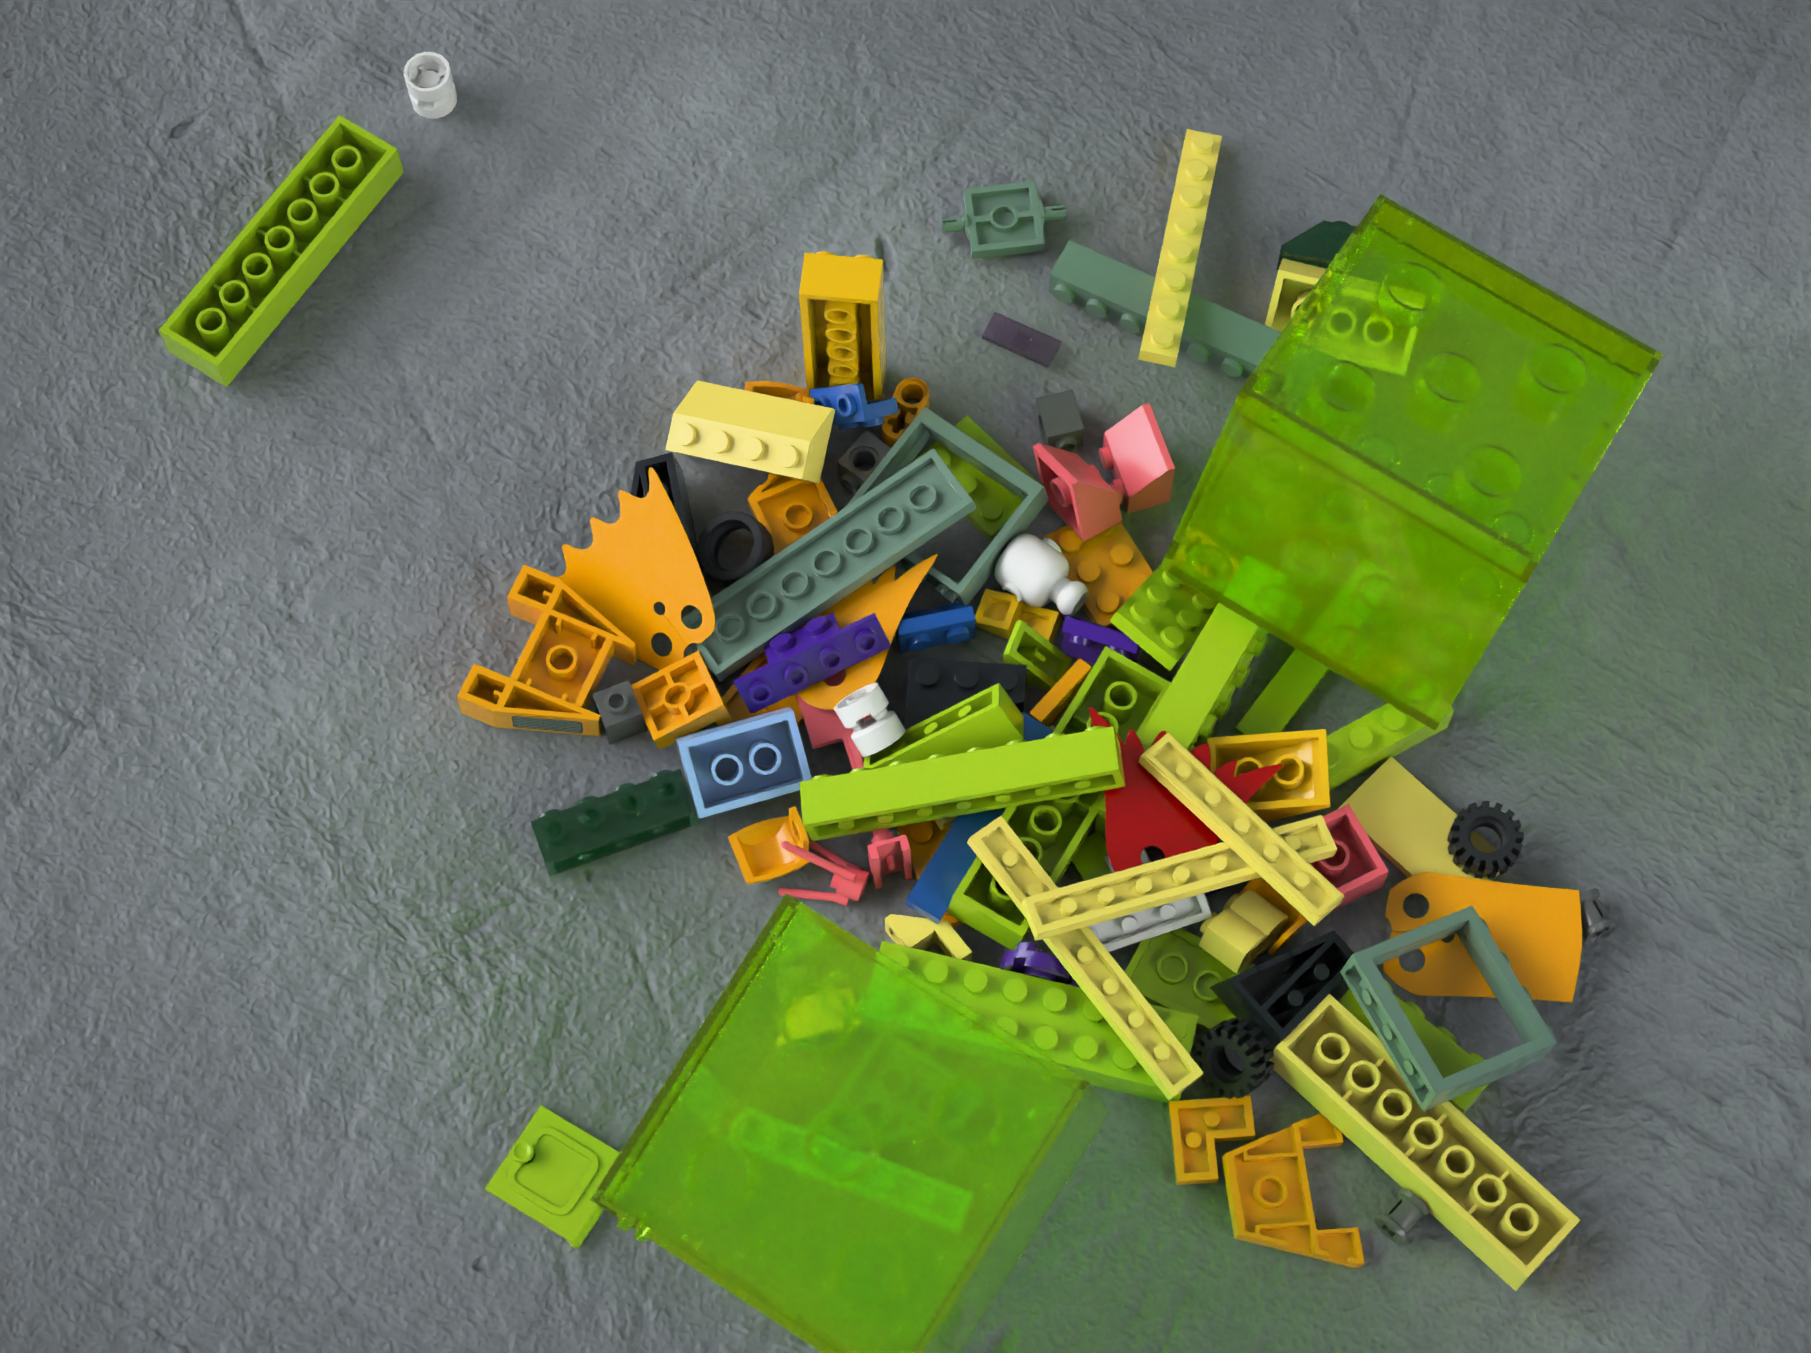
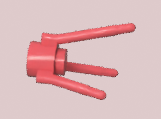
M787 841L781 843L783 849L834 873L830 887L836 889V893L779 888V895L831 901L843 906H847L849 899L859 902L870 872L862 870V867L848 862L815 841H809V847L826 859Z

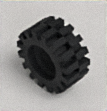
M1482 801L1479 807H1477L1476 802L1469 804L1467 810L1463 808L1458 813L1448 834L1447 841L1450 842L1448 852L1449 854H1454L1453 863L1456 866L1460 863L1464 865L1462 872L1467 875L1470 870L1475 871V878L1481 879L1483 874H1487L1488 879L1495 878L1498 872L1501 875L1506 873L1509 867H1512L1523 846L1521 843L1524 839V832H1519L1522 826L1519 819L1513 821L1512 818L1515 813L1510 809L1506 813L1502 812L1503 805L1497 802L1494 808L1489 807L1490 801ZM1479 827L1493 829L1500 838V847L1491 853L1478 851L1471 843V832Z
M1231 1018L1228 1021L1224 1020L1200 1037L1201 1040L1195 1046V1049L1199 1051L1194 1054V1061L1202 1063L1199 1067L1207 1076L1202 1080L1204 1084L1208 1086L1210 1083H1213L1215 1086L1212 1091L1217 1095L1224 1091V1098L1228 1099L1236 1096V1099H1239L1254 1091L1271 1076L1269 1072L1274 1068V1062L1268 1061L1274 1056L1273 1049L1266 1050L1264 1047L1270 1043L1267 1037L1260 1039L1257 1035L1261 1030L1257 1026L1249 1030L1250 1022L1242 1020L1238 1023V1018ZM1225 1046L1232 1048L1240 1056L1243 1063V1071L1238 1070L1229 1062L1225 1054Z

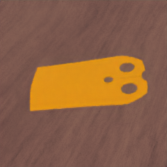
M1434 872L1416 874L1390 889L1385 917L1389 920L1392 930L1389 939L1473 906L1478 916L1487 923L1491 937L1499 950L1508 957L1512 971L1520 984L1529 991L1532 1000L1573 1002L1582 950L1579 890L1511 884ZM1414 893L1422 894L1429 902V909L1426 915L1416 919L1409 917L1403 909L1406 897ZM1457 933L1454 934V939L1449 943L1442 942L1440 939L1418 948L1425 956V963L1422 969L1417 972L1405 971L1399 963V957L1383 963L1384 973L1397 985L1414 995L1496 998Z

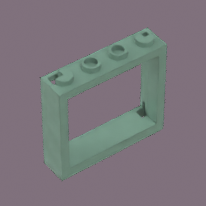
M924 406L845 507L909 465L930 438L1021 498L1023 502L959 584L933 566H931L922 579L921 583L926 579L936 586L934 591L947 602L952 604L957 600L964 606H967L994 572L995 565L1003 550L1016 536L1025 532L1049 501L1043 485ZM911 552L899 561L906 565L904 570L907 572L922 562L923 559Z
M1473 906L1351 955L1340 971L1422 1111H1426L1543 1060L1557 1044L1550 1025L1541 1018L1532 1003L1529 991L1520 984L1511 969L1508 957L1499 950L1490 935L1487 923L1478 916ZM1457 933L1524 1044L1443 1078L1376 966Z

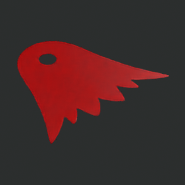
M1089 707L1093 726L1111 727L1097 711ZM1129 729L1125 744L1116 733L1120 743L1125 787L1104 790L1106 848L1114 871L1118 872L1143 865L1141 853L1149 846L1160 848L1165 858L1217 844L1220 838L1139 763V759L1144 753V748L1133 729ZM1161 731L1151 746L1167 734L1166 731ZM1205 743L1192 749L1190 753L1211 772L1209 745ZM1233 760L1217 768L1213 774L1246 804L1283 765L1265 766L1234 777L1237 761Z

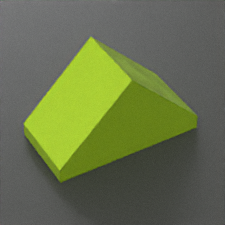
M1022 620L1016 621L1003 654V664L1027 665L1026 684L1046 691H1050L1068 671L1072 661L1070 657Z

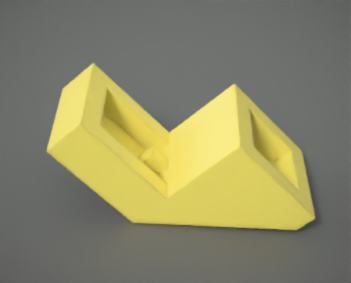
M890 914L885 918V931L895 944L925 950L935 943L945 956L972 962V951L948 921L941 920L939 924H936L927 918Z

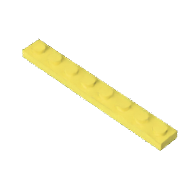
M1190 129L1186 130L1138 360L1171 367L1176 365L1222 136Z
M1322 815L1272 828L1309 863L1333 857L1337 851V847ZM1225 842L1025 897L1022 900L1021 906L1034 939L1037 941L1261 876Z
M1002 816L969 837L968 845L1024 916L1025 914L1021 906L1023 898L1058 888ZM1089 926L1043 939L1168 1100H1171L1204 1074Z

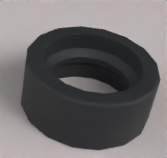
M728 511L717 515L706 524L699 536L697 554L699 563L705 572L729 587L773 557L774 544L769 531L755 518L744 512ZM739 529L748 530L754 539L753 550L748 560L733 570L722 568L718 563L717 557L719 547L724 538L733 531Z

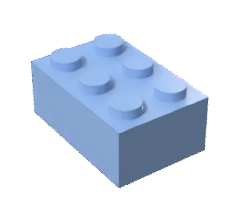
M790 707L676 738L693 804L699 819L799 791V782L812 779L795 714Z

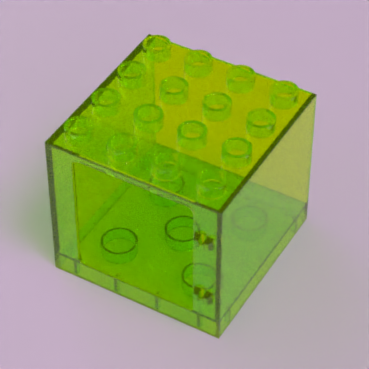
M1380 194L1240 389L1160 568L1187 583L1194 590L1204 593L1256 624L1263 631L1273 634L1322 663L1329 670L1344 676L1391 704L1398 711L1413 717L1436 731L1536 569L1664 354Z
M786 893L590 1200L617 1217V1227L623 1231L628 1232L631 1230V1227L637 1230L634 1233V1238L644 1243L649 1239L821 1353H961L1105 1121L1109 1111L1091 1083Z

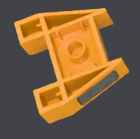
M523 564L507 596L510 615L530 622L535 627L510 677L473 663L457 695L460 713L495 728L600 737L602 733L601 715L587 710V707L612 657L635 665L637 661L636 643L559 578Z

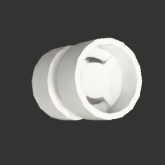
M422 52L409 59L404 67V78L413 109L420 116L428 119H437L449 114L457 103V93L448 61L442 55L435 52Z
M871 683L854 691L834 707L844 727L854 730L851 739L862 757L875 754L890 746L904 735L906 731L895 712L886 710L889 702L878 683ZM869 714L872 715L870 718L864 721V717H866Z

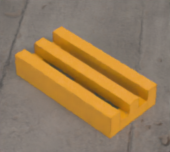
M1079 658L1029 712V716L1050 727L1071 704L1092 667Z

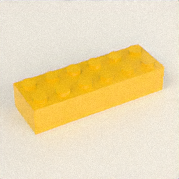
M827 251L804 253L799 303L807 389L812 390L822 387L863 383L867 401L883 399L887 373L883 260L874 259L868 255H857L855 257L838 256Z

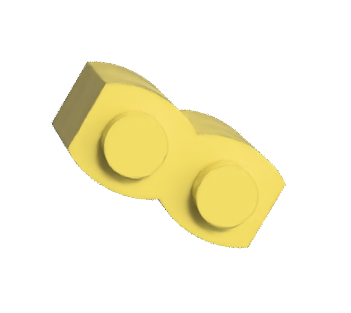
M1252 889L1245 891L1242 895L1235 893L1227 901L1222 912L1219 914L1212 912V918L1206 919L1200 928L1203 936L1199 946L1238 974L1247 968L1259 954H1262L1281 936L1289 917Z

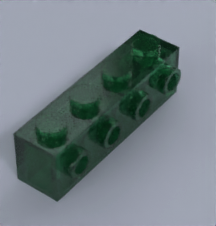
M681 769L673 772L671 770L659 771L653 774L650 780L636 785L634 783L622 784L616 787L610 794L599 798L596 796L585 797L577 801L573 807L562 811L559 809L548 810L540 814L538 819L530 821L549 876L699 824L696 809Z

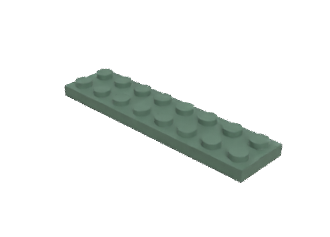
M931 449L712 597L711 601L715 615L714 631L702 643H694L721 682L764 653V647L768 646L773 638L783 633L790 634L798 630L811 619L817 617L975 510L976 506L973 500L935 449ZM698 608L681 618L684 625L690 629H697L702 624V614Z

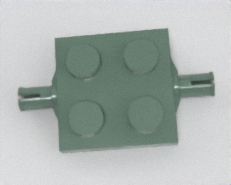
M1035 181L964 188L963 216L941 218L943 234L965 231V235L970 241L972 259L1045 251L1043 233L1045 222L1066 220L1065 204L1043 207L1037 195Z

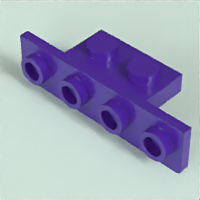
M834 612L825 617L818 616L811 619L804 627L790 634L783 633L773 638L770 644L764 647L769 664L734 680V685L749 712L755 713L890 648V642L875 613L842 629Z

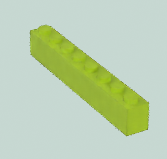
M1092 726L1084 732L1072 734L1053 733L1044 739L1033 741L1013 740L1005 746L993 748L974 747L965 753L954 755L934 754L926 760L914 762L895 761L889 764V766L875 769L856 768L850 773L836 776L821 774L814 776L811 780L799 782L802 822L812 841L1125 787L1120 743L1113 726Z

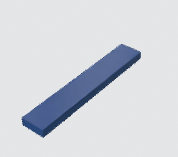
M1022 711L1021 714L1024 716L1023 740L1044 739L1053 733L1054 730ZM1006 808L957 816L904 904L934 923L939 924L950 905L953 894L977 857L967 843L969 837L1002 816Z

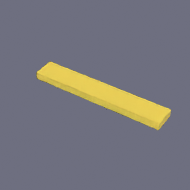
M1167 733L1141 755L1139 763L1313 926H1316L1342 902L1344 895L1171 734Z

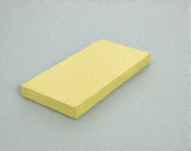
M1392 756L1339 807L1350 805L1374 847L1408 878L1423 872H1434L1480 879L1474 877L1475 871L1470 870L1468 875L1462 872L1464 865L1460 863L1456 866L1452 861L1454 854H1449L1448 845L1450 843L1447 841L1448 834L1458 815ZM1475 830L1471 832V843L1478 851L1484 853L1496 851ZM1483 874L1481 880L1493 881L1495 879H1488L1487 874Z

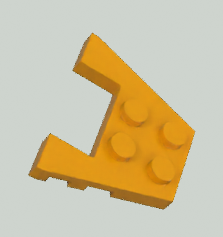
M1321 1113L1308 1119L1305 1118L1288 1128L1266 1135L1223 1155L1222 1165L1234 1239L1339 1265L1359 1268L1365 1262L1358 1227L1316 1229L1303 1149L1338 1147L1343 1143L1342 1132Z

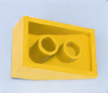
M1326 729L1207 738L1211 754L1212 773L1223 764L1233 760L1237 761L1234 777L1265 766L1283 765L1246 803L1264 822L1331 807Z

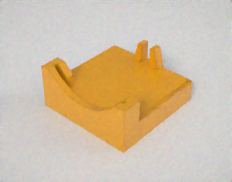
M699 650L631 685L643 718L659 750L675 743L676 738L692 734L715 721L718 726L734 722L715 684L712 673Z

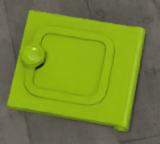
M540 1106L518 1140L513 1144L512 1149L485 1187V1190L566 1239L571 1247L579 1249L636 1162L632 1157L623 1155L552 1111ZM534 1149H535V1158H534V1160H533L531 1163H529V1164H525L526 1162L530 1161V1160L533 1158V1156H534Z

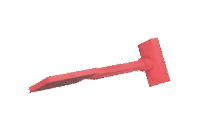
M843 670L824 679L825 683L829 686L840 685L846 678V671ZM795 693L812 749L843 742L852 770L862 768L864 757H862L851 739L854 730L844 727L835 710L813 707ZM869 714L866 717H864V721L870 718L872 715ZM888 828L872 831V844L867 845L870 874L874 888L879 889L883 887L882 876L901 870L905 881L913 879L911 848L906 834L895 837L894 833L889 832Z

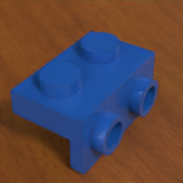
M863 383L810 390V396L814 398V405L836 409L832 425L838 424L839 430L861 426L860 422H862L863 427L880 425L885 423L884 416L899 412L896 398L867 401Z
M959 602L905 613L895 632L900 654L974 639L976 619L973 607H968V604L964 606Z

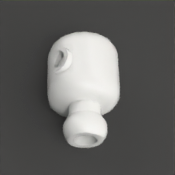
M1032 534L1016 536L1003 550L995 565L994 576L1002 589L1016 595L1018 602L1022 600L1032 607H1043L1053 601L1062 614L1074 616L1082 608L1089 595L1085 584L1080 581H1071L1067 578L1069 563L1061 553L1060 547L1048 538L1041 540Z

